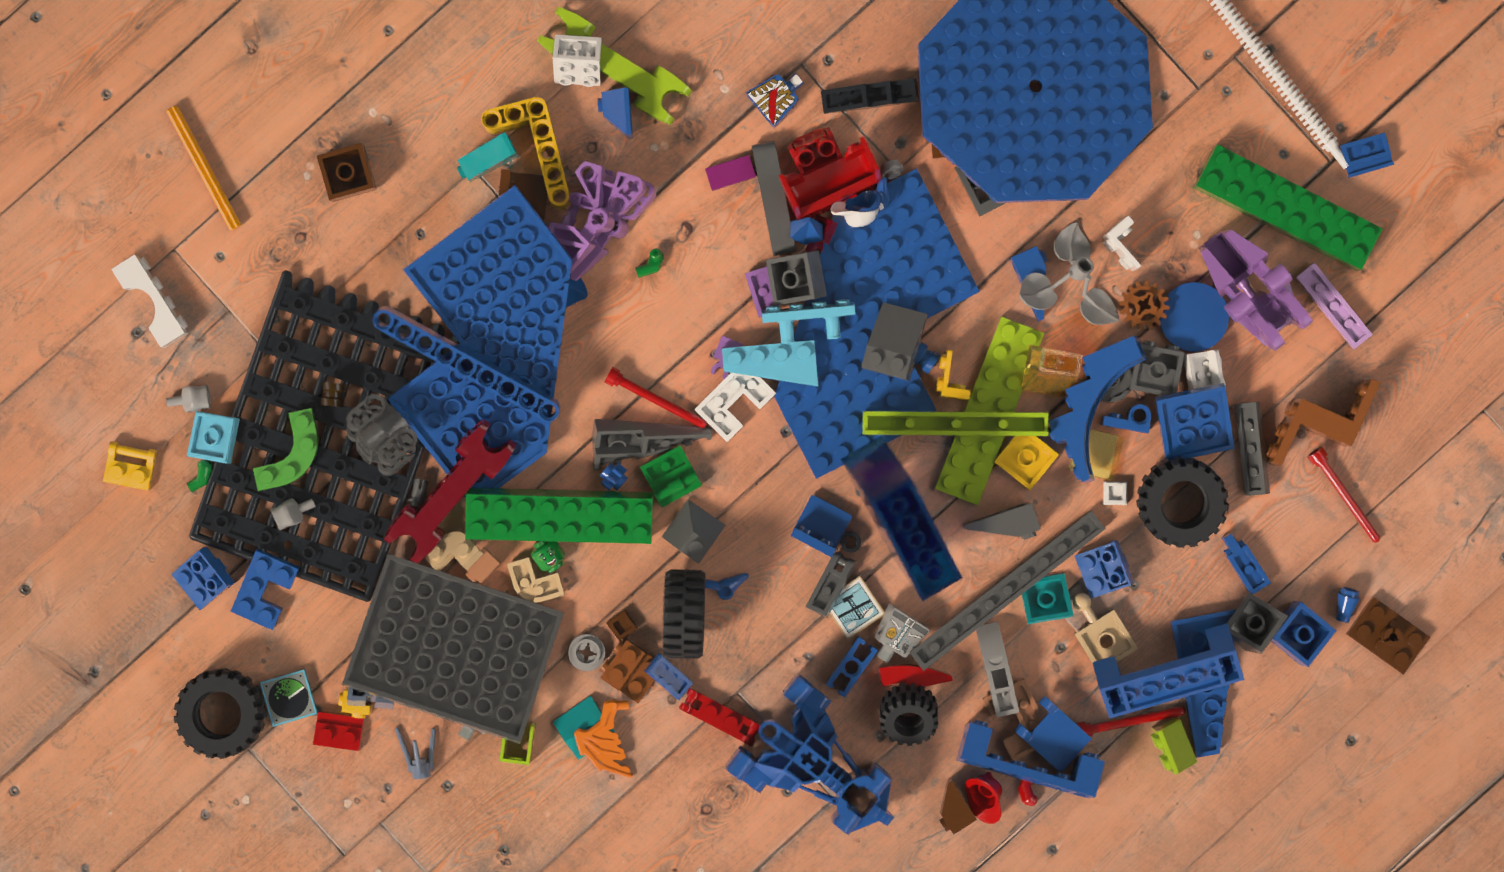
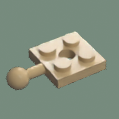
M1078 593L1074 596V608L1082 611L1090 623L1074 633L1091 662L1115 656L1118 662L1138 650V647L1114 609L1097 619L1090 608V597L1085 593ZM1103 635H1110L1112 637V645L1108 648H1103L1100 645V638Z

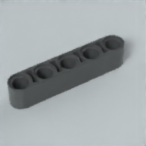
M770 141L752 145L773 256L796 252L794 239L790 236L791 222L785 192L779 179L781 171L775 142Z

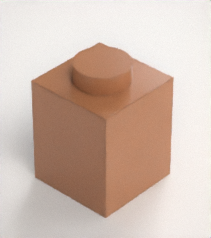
M486 547L481 549L483 555L465 574L474 583L477 581L483 583L502 563Z

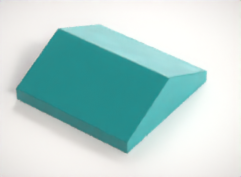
M1065 573L1045 576L1021 595L1028 624L1074 617Z
M589 696L553 721L563 740L578 760L585 755H580L574 732L578 728L583 730L591 728L600 721L602 714L601 709L592 696Z

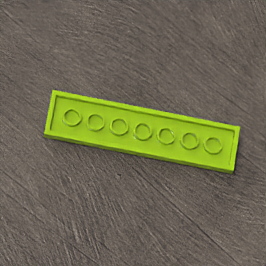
M1000 317L964 412H1014L1044 333ZM955 435L935 489L978 505L1005 436Z

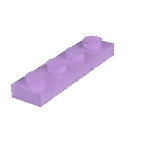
M1312 263L1295 277L1352 349L1357 348L1373 335L1315 263Z

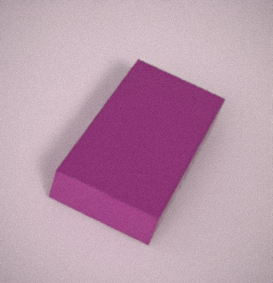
M749 155L705 169L712 191L756 178Z

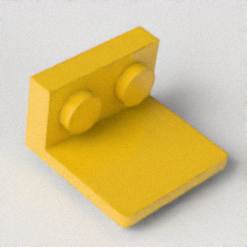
M947 350L945 354L940 356L939 369H943L942 377L937 378L936 391L939 392V397L967 401L970 398L971 390H965L966 385L952 383L948 387L953 350Z

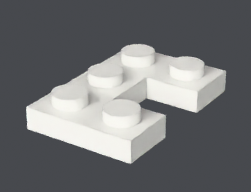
M730 373L694 410L728 442L743 425L727 409L743 393L761 409L776 392L761 377Z

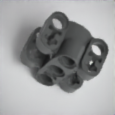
M372 394L349 412L346 430L348 438L356 442L358 453L368 464L372 462L378 464L380 473L387 476L393 475L415 456L417 434L381 395ZM377 400L382 404V408L377 405H368L371 401Z

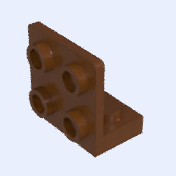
M501 169L498 197L516 185L544 221L548 193L543 175L516 173L511 170Z

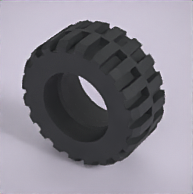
M1181 456L1174 457L1173 460L1167 458L1162 460V464L1159 466L1154 465L1150 468V474L1148 476L1144 475L1142 487L1139 486L1138 488L1139 499L1136 501L1140 519L1153 536L1167 545L1184 548L1185 545L1190 547L1198 546L1200 541L1205 543L1210 540L1209 536L1212 533L1216 535L1220 531L1218 527L1220 523H1225V511L1229 510V504L1226 499L1228 498V492L1224 488V482L1213 469L1202 461H1197L1195 458H1183ZM1180 481H1190L1201 489L1204 497L1203 506L1193 519L1183 523L1173 522L1163 513L1161 507L1163 495L1173 484Z
M670 569L665 572L663 655L667 658L699 659L703 656L705 573L701 570Z
M221 668L199 674L186 683V687L178 694L179 700L174 706V710H177L176 716H174V723H178L179 727L176 731L179 736L182 735L185 741L183 743L187 747H193V752L198 755L205 754L207 758L212 759L215 757L223 759L235 756L256 742L260 737V732L264 729L265 724L263 722L264 718L267 717V710H264L265 699L264 697L261 698L259 693L261 689L258 685L255 686L252 683V679L249 676L245 677L237 670L230 671L227 668ZM214 692L230 694L238 702L241 710V720L238 727L226 735H216L210 732L201 720V703L209 694Z

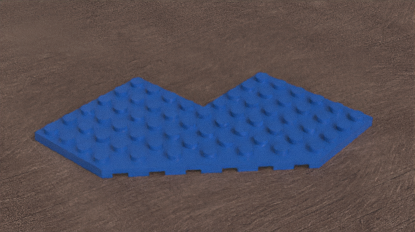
M917 169L887 183L889 204L885 209L878 212L875 220L863 227H852L848 225L844 216L833 215L832 221L838 223L829 245L824 243V248L820 254L827 296L805 300L803 306H812L813 302L826 301V305L836 304L835 301L840 299H849V303L854 302L855 315L839 317L841 338L827 339L826 321L823 318L799 320L794 334V342L814 340L818 387L779 380L774 396L816 479L864 455V453L872 448H878L901 436L863 435L864 411L937 412L915 367H913L910 381L861 368L866 347L883 302L928 314V319L980 292Z
M514 185L403 270L460 342L458 345L554 397L572 258L521 191ZM452 350L446 353L444 357H451L453 355ZM463 359L461 365L466 369H471L473 362L470 359ZM437 361L387 398L396 411L415 431L419 440L446 474L462 457L455 451L458 443L470 429L484 418L491 423L483 437V441L487 446L497 448L510 439L516 443V447L508 461L494 478L491 479L482 473L470 488H500L547 453L551 421L547 422ZM485 370L482 372V377L485 380H492L494 374L489 370ZM509 381L502 384L505 391L510 392L515 389L513 383ZM525 393L522 396L523 400L527 403L535 401V397L531 393ZM544 405V412L552 414L553 405Z

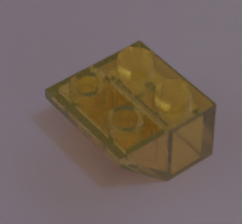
M1029 345L1021 390L1064 397L1067 393L1065 389L1072 387L1079 377L1083 354Z

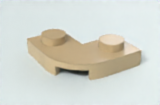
M453 531L446 533L435 548L424 558L435 570L441 571L455 557L468 570L483 555V552L471 539H465L464 533Z
M530 557L507 564L514 589L525 600L542 602L565 595L559 573L536 579Z

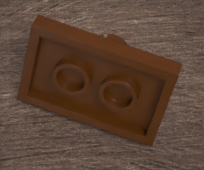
M1373 596L1346 632V635L1403 675L1430 638V636Z

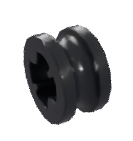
M846 532L841 537V547L846 552H855L861 546V538L855 532ZM847 536H850V538L855 536L856 547L852 548L850 546V549L845 546L847 543L845 538Z

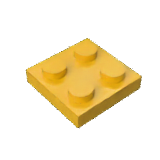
M1014 436L994 462L1030 491L1059 454L1037 436Z

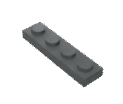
M1260 402L1235 404L1245 496L1270 494Z

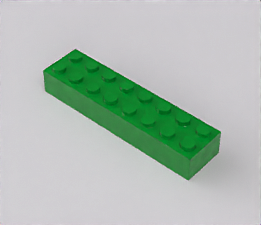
M1218 144L1212 148L1193 186L1194 189L1355 271L1363 269L1383 229Z
M470 488L466 492L465 539L651 544L653 492Z

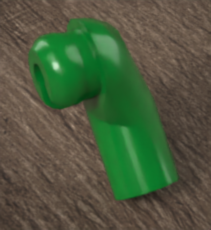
M201 460L198 463L197 477L187 482V486L192 493L207 485L213 468L208 460Z

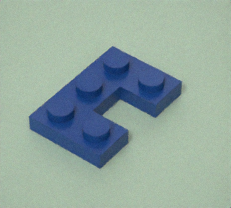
M257 549L230 612L273 630L283 607L262 599L267 585L271 581L290 590L300 567L261 549Z

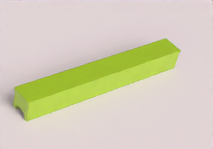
M864 411L863 435L1048 436L1049 413Z

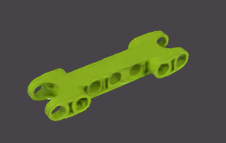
M557 7L554 12L567 25L565 35L591 37L596 29V26L564 8ZM540 35L537 42L553 55L555 39ZM602 44L600 72L637 94L638 97L633 103L636 108L654 119L672 125L675 119L663 109V98L671 92L689 97L692 90L664 68L657 65L653 73L650 74Z

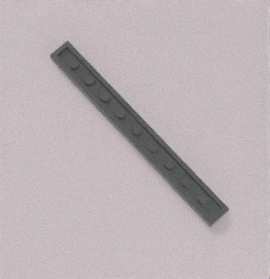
M1090 511L909 653L924 671L1105 530V527L1095 514Z

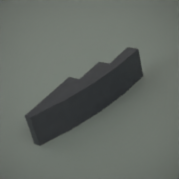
M916 78L859 84L821 91L824 114L919 101Z

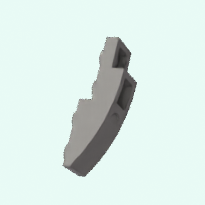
M998 622L982 625L976 630L996 717L1019 713Z

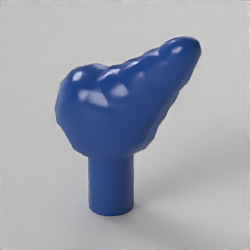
M743 573L731 576L719 582L707 579L705 588L716 590L721 599L729 600L733 597L734 591L748 579L749 574Z

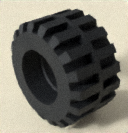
M903 683L900 687H892V691L887 690L880 704V727L883 730V734L886 737L889 736V740L892 742L898 741L899 745L905 743L907 746H912L913 743L919 745L922 744L923 740L928 741L930 735L934 736L938 728V703L936 697L932 696V692L929 689L925 690V686L920 685L918 687L916 683H911L910 685ZM904 713H915V714H917V715H914V716H903V715H901V714H904Z

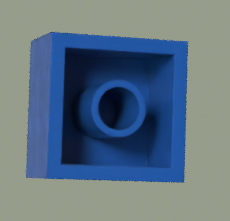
M1293 601L1284 612L1288 616L1287 620L1271 642L1300 666L1309 667L1337 630L1304 603Z

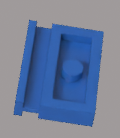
M1385 133L1339 146L1345 162L1348 164L1346 168L1348 178L1394 165Z

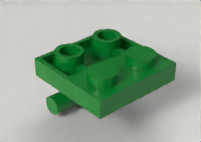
M681 445L640 467L661 507L703 486Z

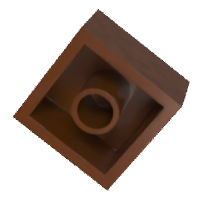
M362 143L317 155L327 195L331 202L377 190L365 145Z

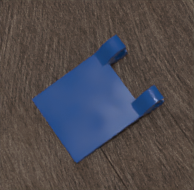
M1044 696L1038 703L1048 711V714L1031 732L1020 723L1014 731L1061 773L1092 738Z

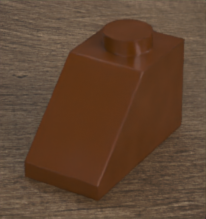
M950 778L946 783L940 814L943 818L939 821L946 832L951 830L954 835L977 819Z

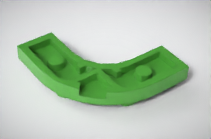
M313 408L289 413L294 442L291 453L278 463L253 468L258 491L290 484L303 476L311 466L318 450V432Z

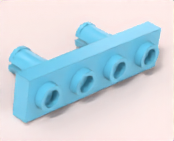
M840 299L835 301L836 304L826 305V301L813 302L812 306L803 307L802 303L790 304L789 308L780 309L778 305L767 306L766 310L762 311L763 323H779L781 343L794 342L793 322L795 320L812 318L825 319L827 339L841 338L839 317L855 315L854 302L849 303V299Z

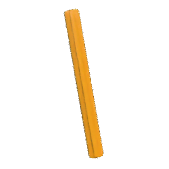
M170 107L166 112L228 228L231 231L239 228L241 223L179 107Z

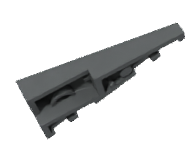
M594 419L592 432L594 470H599L601 465L612 462L615 465L621 464V460L636 457L640 459L670 451L672 446L683 443L685 446L692 445L694 440L702 438L711 440V427L700 428L698 426Z

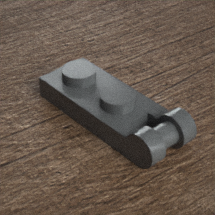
M835 551L806 608L828 618L850 574L854 571L857 561L852 558L846 559L843 557V554ZM838 565L844 567L842 572L835 570Z

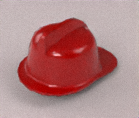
M989 771L977 778L968 779L965 783V788L973 814L984 823L995 824L1001 818L999 801L1002 795L1001 784L993 778L992 773Z

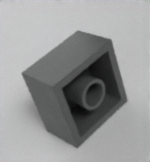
M819 251L766 260L774 306L827 296Z

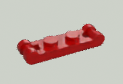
M692 688L688 689L686 693L688 696L685 702H682L679 706L680 710L712 725L749 746H753L755 742L754 737L759 732L761 724ZM696 700L702 702L699 710L692 707ZM743 724L749 727L746 735L740 732Z

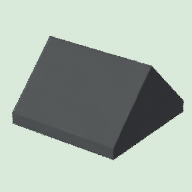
M1249 593L1228 621V626L1232 639L1245 651L1262 654L1288 616Z

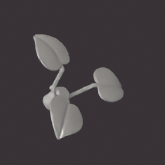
M1075 222L1064 228L1054 241V251L1057 257L1063 261H1070L1069 273L1053 285H1050L1049 279L1043 274H1029L1022 281L1019 292L1020 299L1031 308L1045 310L1051 308L1057 301V295L1052 289L1058 287L1070 277L1077 281L1085 280L1082 293L1085 299L1080 303V311L1084 319L1094 325L1116 323L1120 319L1110 297L1104 291L1097 288H1092L1087 294L1089 280L1091 279L1089 274L1093 271L1094 264L1089 258L1091 254L1090 244L1081 232L1078 223Z

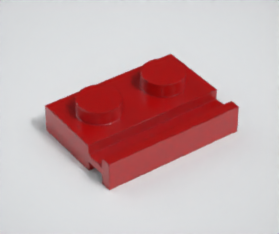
M323 711L317 712L313 745L360 751L364 718H354L351 715Z

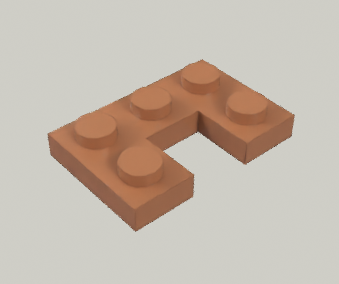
M1023 678L1013 683L1019 713L1015 714L1019 723L1031 732L1040 723L1043 716ZM991 694L983 697L982 699L991 718H997ZM1017 733L1003 739L1012 760H1017L1035 751Z

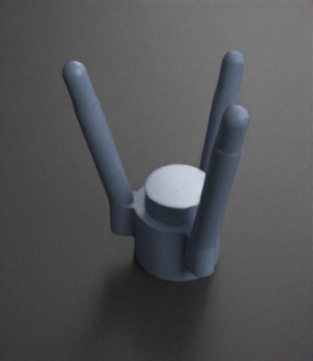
M396 727L397 738L405 756L408 771L412 773V778L424 779L430 777V770L434 769L433 756L436 729H431L428 762H426V758H420L416 740L412 742L415 759L411 760L400 729Z

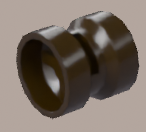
M323 382V390L326 391V394L321 398V405L344 407L345 400L341 393L346 391V384Z

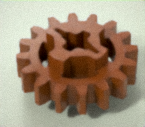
M1148 280L1145 281L1144 286H1141L1139 281H1137L1136 288L1129 285V293H1122L1125 301H1120L1119 305L1124 306L1125 309H1122L1120 314L1127 315L1124 319L1125 323L1130 320L1132 321L1131 328L1140 325V331H1143L1144 326L1148 325V328L1152 330L1153 323H1156L1158 326L1161 325L1160 317L1163 319L1167 318L1163 311L1169 310V306L1164 305L1169 298L1162 297L1164 289L1156 290L1157 283L1150 287ZM1139 291H1147L1145 295L1140 297L1134 295ZM1155 295L1159 299L1160 309L1154 306L1153 298ZM1150 296L1148 306L1151 308L1149 310L1145 309L1139 315L1140 305L1138 303H1143ZM1129 303L1135 306L1136 312L1134 316L1129 311ZM1146 315L1155 316V317H1154L1153 319H1151V320L1141 321L1142 318H1143V316H1146Z

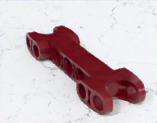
M485 418L470 429L458 443L455 451L462 457L417 510L407 504L395 517L384 536V540L389 544L403 535L413 537L417 545L410 556V560L414 563L420 562L440 542L445 532L438 525L482 473L491 479L494 478L506 464L516 447V443L511 439L497 448L487 446L483 441V437L491 423Z

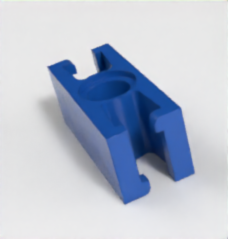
M859 636L825 683L828 687L833 688L835 686L833 681L840 673L849 677L850 679L844 690L839 689L837 692L844 698L878 651L877 648L870 644L868 648L871 651L862 661L853 656L859 644L864 645L866 643ZM853 660L858 663L856 672L849 673L845 670V664L848 661Z

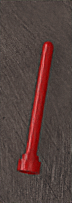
M612 366L604 383L611 387L613 385L616 387L620 385L700 428L706 427L707 422L703 418L624 378L623 374L620 373L621 370Z
M1320 447L1310 453L1307 458L1311 464L1321 468L1372 542H1379V534L1327 462L1328 454L1324 448Z
M1180 706L1092 725L1085 721L1076 724L1091 737L1094 733L1182 716L1186 713V709Z

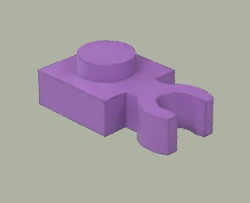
M722 336L714 354V358L719 359V362L712 367L711 374L714 375L717 368L724 369L722 348L743 347V344ZM724 372L722 378L725 379L729 372Z

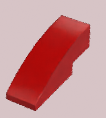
M893 664L878 667L883 686L905 682L906 685L916 683L918 687L920 685L926 687L953 681L952 676L948 673L929 667L923 671L919 665Z

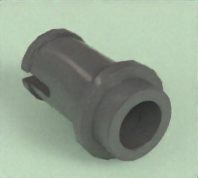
M414 478L411 499H408L412 507L419 508L425 501L429 481L423 480L421 489H419L420 479Z

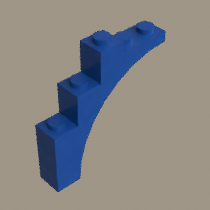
M1135 336L1084 356L1082 368L1087 377L1090 376L1091 379L1065 389L1067 392V396H1065L1066 403L1074 411L1048 421L1050 425L1048 431L1053 441L1056 440V443L1059 444L1067 443L1065 451L1069 459L1072 458L1074 461V474L1077 480L1081 479L1083 483L1095 480L1090 463L1089 440L1096 409L1105 393L1120 376L1133 366L1146 360L1139 338Z

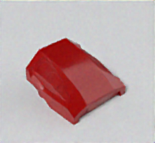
M829 127L815 129L796 138L787 146L799 174L803 176L843 158Z

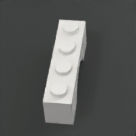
M133 255L111 270L123 289H141L152 298L155 305V317L149 330L160 347L167 348L188 334L185 329L188 325L181 315L177 316L173 309L176 306L169 296L165 297L162 293L163 285L156 276L152 277L148 271L151 267L144 257L140 258L138 255Z

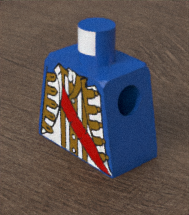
M796 73L786 81L777 74L746 92V95L775 129L798 103L799 98L794 92L804 83Z

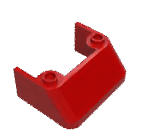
M864 136L860 137V144L857 142L847 147V152L844 154L845 157L804 176L796 172L789 173L786 176L783 174L779 175L782 188L797 220L806 217L815 218L817 215L830 211L831 206L835 202H845L847 198H854L862 192L873 191L877 188V184L881 180L880 169Z

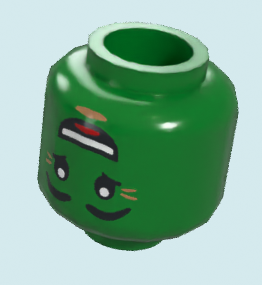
M536 541L533 544L535 548L531 552V557L540 570L551 573L564 564L565 552L558 542Z

